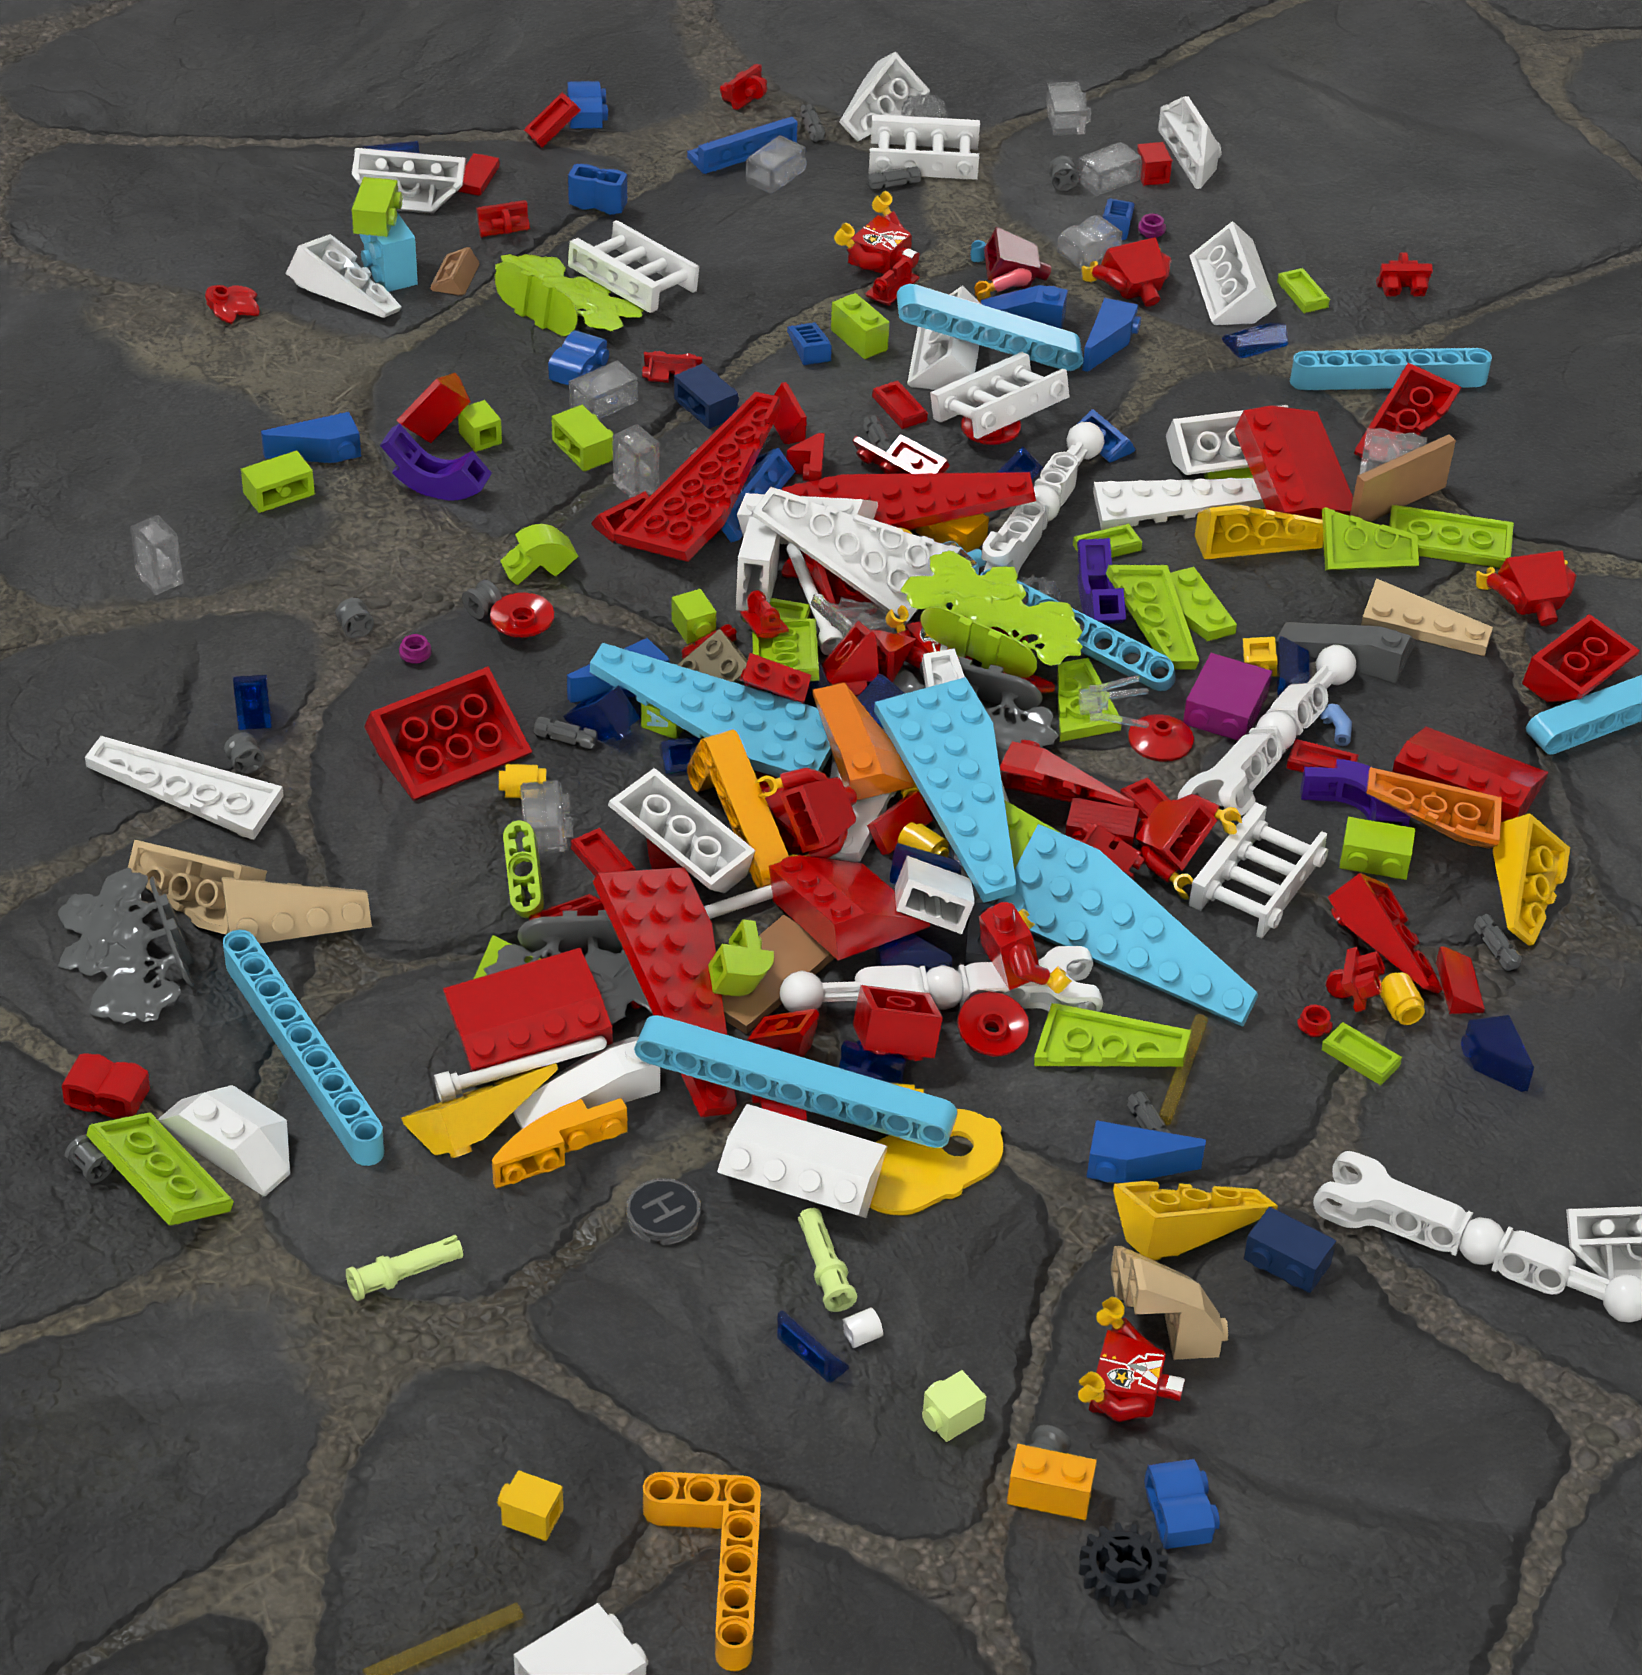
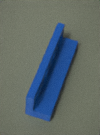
M788 117L699 145L696 149L687 151V158L703 174L782 150L797 145L798 122L793 117Z
M779 447L757 457L725 525L721 528L731 543L743 536L737 513L745 494H766L770 487L781 490L795 473L794 468Z

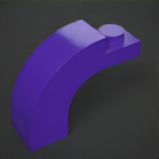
M400 423L390 429L380 445L396 463L392 473L406 486L425 496L442 500L465 499L481 492L492 474L473 451L453 460L432 456L419 446Z
M1110 538L1078 540L1079 574L1077 578L1083 614L1102 624L1123 623L1126 620L1124 588H1114L1106 575L1108 566L1112 565Z
M1336 759L1335 768L1304 767L1300 788L1301 800L1343 802L1359 809L1368 820L1409 826L1410 816L1366 793L1370 766L1355 761Z

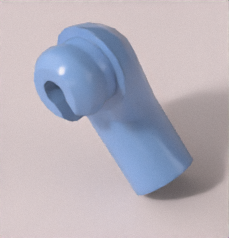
M1334 703L1328 704V707L1320 714V719H1324L1323 723L1327 725L1333 722L1336 727L1335 743L1339 746H1347L1351 741L1352 721L1339 705Z

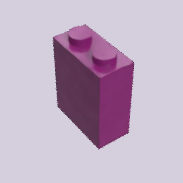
M1210 653L1186 699L1183 722L1188 726L1239 741L1242 736L1249 734L1268 696L1272 671Z

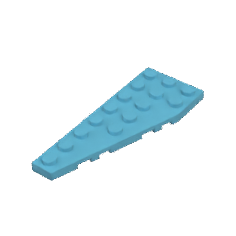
M605 643L601 644L590 661V673L619 690L623 688L637 695L636 700L646 706L649 703L660 709V715L698 738L702 736L709 737L734 729L738 733L751 766L755 771L780 778L782 773L806 767L822 772L832 754L818 708Z
M960 678L875 702V714L983 903L1015 894L1016 879L994 726L967 678Z
M1040 824L1037 825L1014 870L1016 879L1015 894L1000 898L998 903H1013L1018 912L1022 908L1027 910L1029 913L1027 918L1035 923V926L1029 929L1033 935L1058 946L1085 947L1090 951L1092 959L1096 963L1242 1027L1244 1026L1258 998V993L1099 849Z

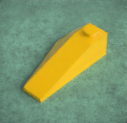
M1243 505L1213 507L1198 512L1195 539L1204 560L1323 548V520Z
M1530 813L1501 822L1500 841L1498 846L1493 847V856L1507 928L1528 946L1534 945L1546 920L1545 910L1549 904L1554 903L1557 897L1554 892L1556 886L1563 883L1566 878L1570 847Z
M554 1063L496 1081L494 1087L489 1085L463 1094V1097L444 1103L439 1102L401 1117L403 1124L434 1155L449 1153L451 1158L462 1156L472 1151L471 1144L485 1139L558 1070L557 1064Z
M1152 1181L1114 1184L1113 1188L1126 1242L1135 1248L1140 1255L1151 1260H1160L1161 1257L1180 1255L1260 1220L1269 1206L1276 1210L1278 1209L1277 1204L1257 1189L1214 1186L1210 1193L1192 1188L1191 1184L1179 1183L1178 1190L1159 1189L1158 1182Z

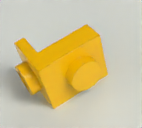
M1275 637L1243 638L1244 663L1271 670V676H1277L1278 661Z

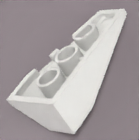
M893 52L877 61L866 75L839 123L858 142L871 134L872 114L903 116L916 109L930 90L896 52Z
M331 234L299 245L287 269L286 274L299 287L385 318L399 312L401 309L400 304L383 285L374 283L370 279L372 273L368 268L362 267L361 269L355 262L357 256L353 251Z
M631 1037L607 1045L603 1050L589 1053L545 1081L513 1113L521 1129L545 1114L582 1099L586 1108L589 1109L622 1098L625 1103L660 1092V1067L648 1064L637 1057L634 1047L639 1037Z

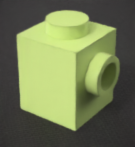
M961 1370L944 1381H936L924 1392L923 1420L931 1431H937L948 1442L984 1420L986 1396Z

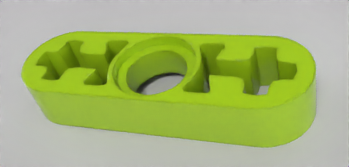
M517 820L507 825L503 832L510 902L515 912L521 917L529 918L530 915L542 911L544 907L537 837L532 826L525 821ZM519 832H523L525 835L522 839L525 851L522 852L519 851L515 841ZM530 862L533 864L530 874L524 877L515 875V868L519 863ZM528 886V891L533 899L530 900V906L524 907L522 902L525 900V894L522 887Z

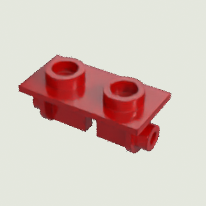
M908 257L900 258L892 270H888L882 277L874 281L873 287L865 293V296L879 303L891 305L897 299V291L900 287L906 284H914L920 279V276L912 274L913 261Z
M662 351L644 352L645 366H643L642 378H648L649 382L668 383L670 373L676 375L703 363V358L689 353L674 355Z
M760 590L752 591L747 597L748 610L740 611V615L758 637L774 638L779 633L789 632L788 627L780 619L778 610L766 601L765 594Z
M750 653L746 667L743 668L739 680L745 682L744 685L747 687L751 685L765 691L768 690L781 697L804 703L812 675Z
M1087 822L1081 831V834L1085 836L1084 840L1081 841L1077 837L1075 840L1099 849L1134 880L1135 876L1130 871L1133 867L1139 870L1143 865L1145 858L1140 856L1142 852L1120 840L1114 850L1109 848L1115 836L1097 823L1092 825Z

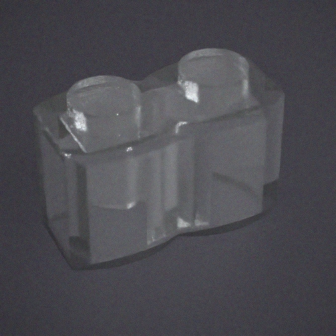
M1094 215L1083 221L1080 225L1064 230L1058 236L1057 252L1082 269L1081 266L1088 267L1091 262H1098L1100 258H1104L1108 248L1120 246L1122 231L1102 216Z

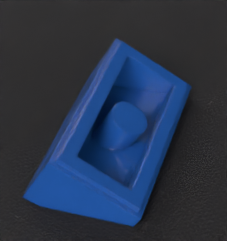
M1094 409L1077 423L1091 422L1100 428L1105 442L1099 454L1109 463L1127 456L1136 450L1125 435Z

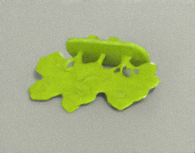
M508 254L500 256L503 262L495 265L497 292L506 304L515 309L514 313L521 317L527 316L534 320L535 325L541 329L548 328L561 336H567L576 329L578 316H583L585 324L591 328L613 331L623 327L620 316L640 318L644 309L626 299L610 297L609 294L612 291L588 277H565L564 272L566 268L560 259L556 257H540L528 254L514 256Z
M944 551L929 558L930 570L934 573L933 576H910L900 589L902 593L907 594V601L911 607L925 609L920 616L921 625L932 639L951 649H955L959 658L969 656L982 662L981 668L989 669L990 665L1003 667V672L1009 675L1025 678L1033 675L1037 669L1036 657L1030 649H1034L1037 652V657L1043 663L1050 666L1061 664L1067 656L1081 655L1083 646L1078 639L1082 634L1080 624L1075 620V613L1071 605L1066 602L1053 601L1029 607L1025 605L1022 599L1026 596V592L1023 586L1016 581L1018 575L1015 567H992L985 575H977L970 560L954 551ZM949 602L953 604L951 610L946 608V604ZM990 627L1001 628L1005 630L1009 636L1001 632H998ZM1016 630L1019 633V635L1016 638L1012 635V631ZM1034 634L1038 636L1036 641L1029 644L1025 640L1023 642L1019 641L1026 635ZM1040 643L1044 644V648L1042 649L1036 648L1035 646L1036 644Z

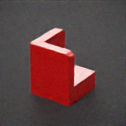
M1164 143L1138 144L1137 151L1142 159L1140 180L1143 186L1169 183L1172 159Z

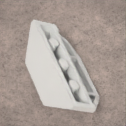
M1186 96L1161 107L1158 130L1195 189H1199L1217 170L1218 158L1221 157V146L1215 140L1210 128L1190 98Z
M355 148L352 176L359 185H361L363 177L397 180L398 192L403 194L402 208L397 209V211L433 214L463 186L466 158Z
M233 1085L181 1099L157 1119L175 1139L264 1197L290 1175L287 1120Z
M1642 1206L1566 1210L1569 1248L1594 1274L1608 1280L1623 1274L1635 1275L1642 1280Z

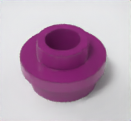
M1146 214L1139 222L1138 230L1147 238H1157L1165 233L1166 224L1162 216Z
M419 634L406 636L399 646L400 657L410 663H421L427 660L432 653L430 643L424 636Z

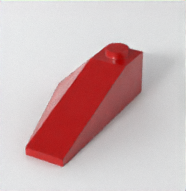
M1407 363L1354 450V454L1376 465L1384 464L1448 412L1459 394L1461 386L1411 363Z
M1021 740L1020 743L1012 741L1000 766L1004 788L1072 803L1073 798L1135 808L1132 800L1048 750L1040 748V744L1034 741Z
M1359 873L1328 896L1329 901L1334 907L1331 909L1332 915L1340 925L1347 926L1402 972L1408 974L1423 989L1437 994L1443 990L1427 957L1419 950L1416 951L1415 946L1420 943L1415 933L1411 932L1404 925L1409 919L1388 884Z

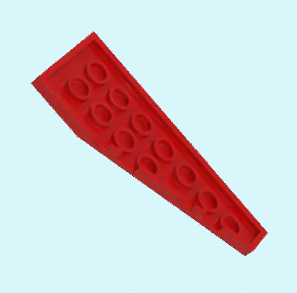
M755 392L613 533L616 543L686 562L694 557L725 525L782 407L780 398Z
M1030 472L841 474L782 488L783 491L798 496L877 501L878 508L873 520L907 530L1036 501Z
M686 868L598 873L593 880V884L653 1015L664 1016L727 1035L722 995L713 993L708 964L716 954L712 923ZM680 1073L700 1117L731 1114L736 1108L735 1089Z

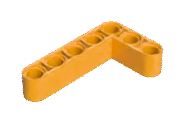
M734 729L702 738L687 766L690 784L696 792L715 787L733 833L756 850L749 868L756 887L761 888L771 885L769 866L781 862L782 859L789 857L766 799L758 797L763 792L759 783L755 784L757 778L741 739Z
M677 1472L654 1473L648 1476L643 1484V1513L647 1521L658 1526L722 1529L715 1657L719 1666L725 1670L740 1671L750 1664L753 1656L761 1503L760 1485L753 1478L742 1475ZM733 1571H743V1573H735ZM732 1606H739V1607H742V1608H740V1609H734V1608H730V1607H732ZM729 1642H738V1643H740V1644H739V1645H730V1644H728V1643H729Z

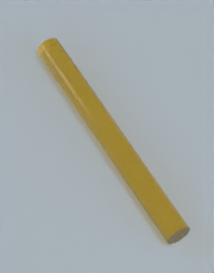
M1197 1014L1194 1017L1190 1028L1191 1040L1183 1067H1176L1159 1113L1166 1126L1172 1123L1208 1023V1018L1202 1014Z
M517 1602L366 1667L362 1669L363 1675H393L522 1619V1610Z

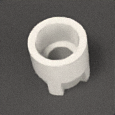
M868 1308L843 1319L844 1334L853 1348L883 1336L880 1319L873 1308Z

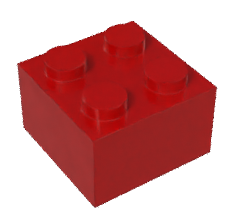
M860 985L853 1027L863 1049L867 1050L868 1053L881 1057L888 1056V1053L902 1054L906 1059L920 1061L923 1060V1057L935 1058L943 1017L930 993Z

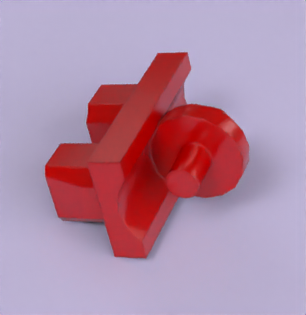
M755 64L746 71H741L736 75V78L720 86L723 101H731L732 109L739 110L754 98L760 99L766 94L767 81L761 76V64Z
M526 200L476 208L479 235L481 237L504 233L510 234L511 232L530 229Z
M1400 252L1398 260H1389L1388 264H1381L1380 274L1376 279L1377 287L1383 288L1386 297L1400 295L1402 287H1410L1411 295L1414 297H1423L1426 295L1428 282L1433 271L1432 264H1418L1417 260H1408L1407 252Z
M1357 947L1347 949L1344 969L1334 970L1327 976V991L1337 998L1353 996L1355 1012L1365 1010L1367 998L1382 993V984L1379 976L1384 975L1385 966L1379 953L1375 951L1361 956Z

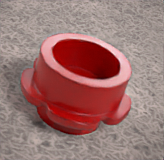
M1321 1005L1305 1007L1300 1014V1018L1297 1020L1299 1029L1311 1037H1321L1323 1033H1329L1333 1023L1330 1021V1012Z

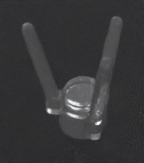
M1139 676L1123 678L1100 685H1089V689H1079L1081 715L1090 714V721L1103 720L1147 728L1149 723L1146 721L1102 713V710H1108V699L1148 694L1149 690L1141 688L1107 692L1110 689L1138 682Z

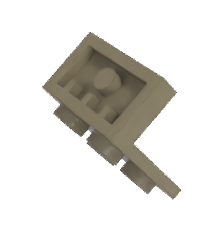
M720 629L678 664V666L727 681L736 682L741 685L745 684V682L739 679L743 668L746 667L747 659ZM749 685L751 688L762 691V689Z

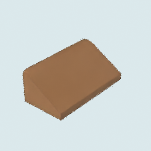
M470 247L446 255L430 288L432 291L455 295H464L480 265L479 260Z

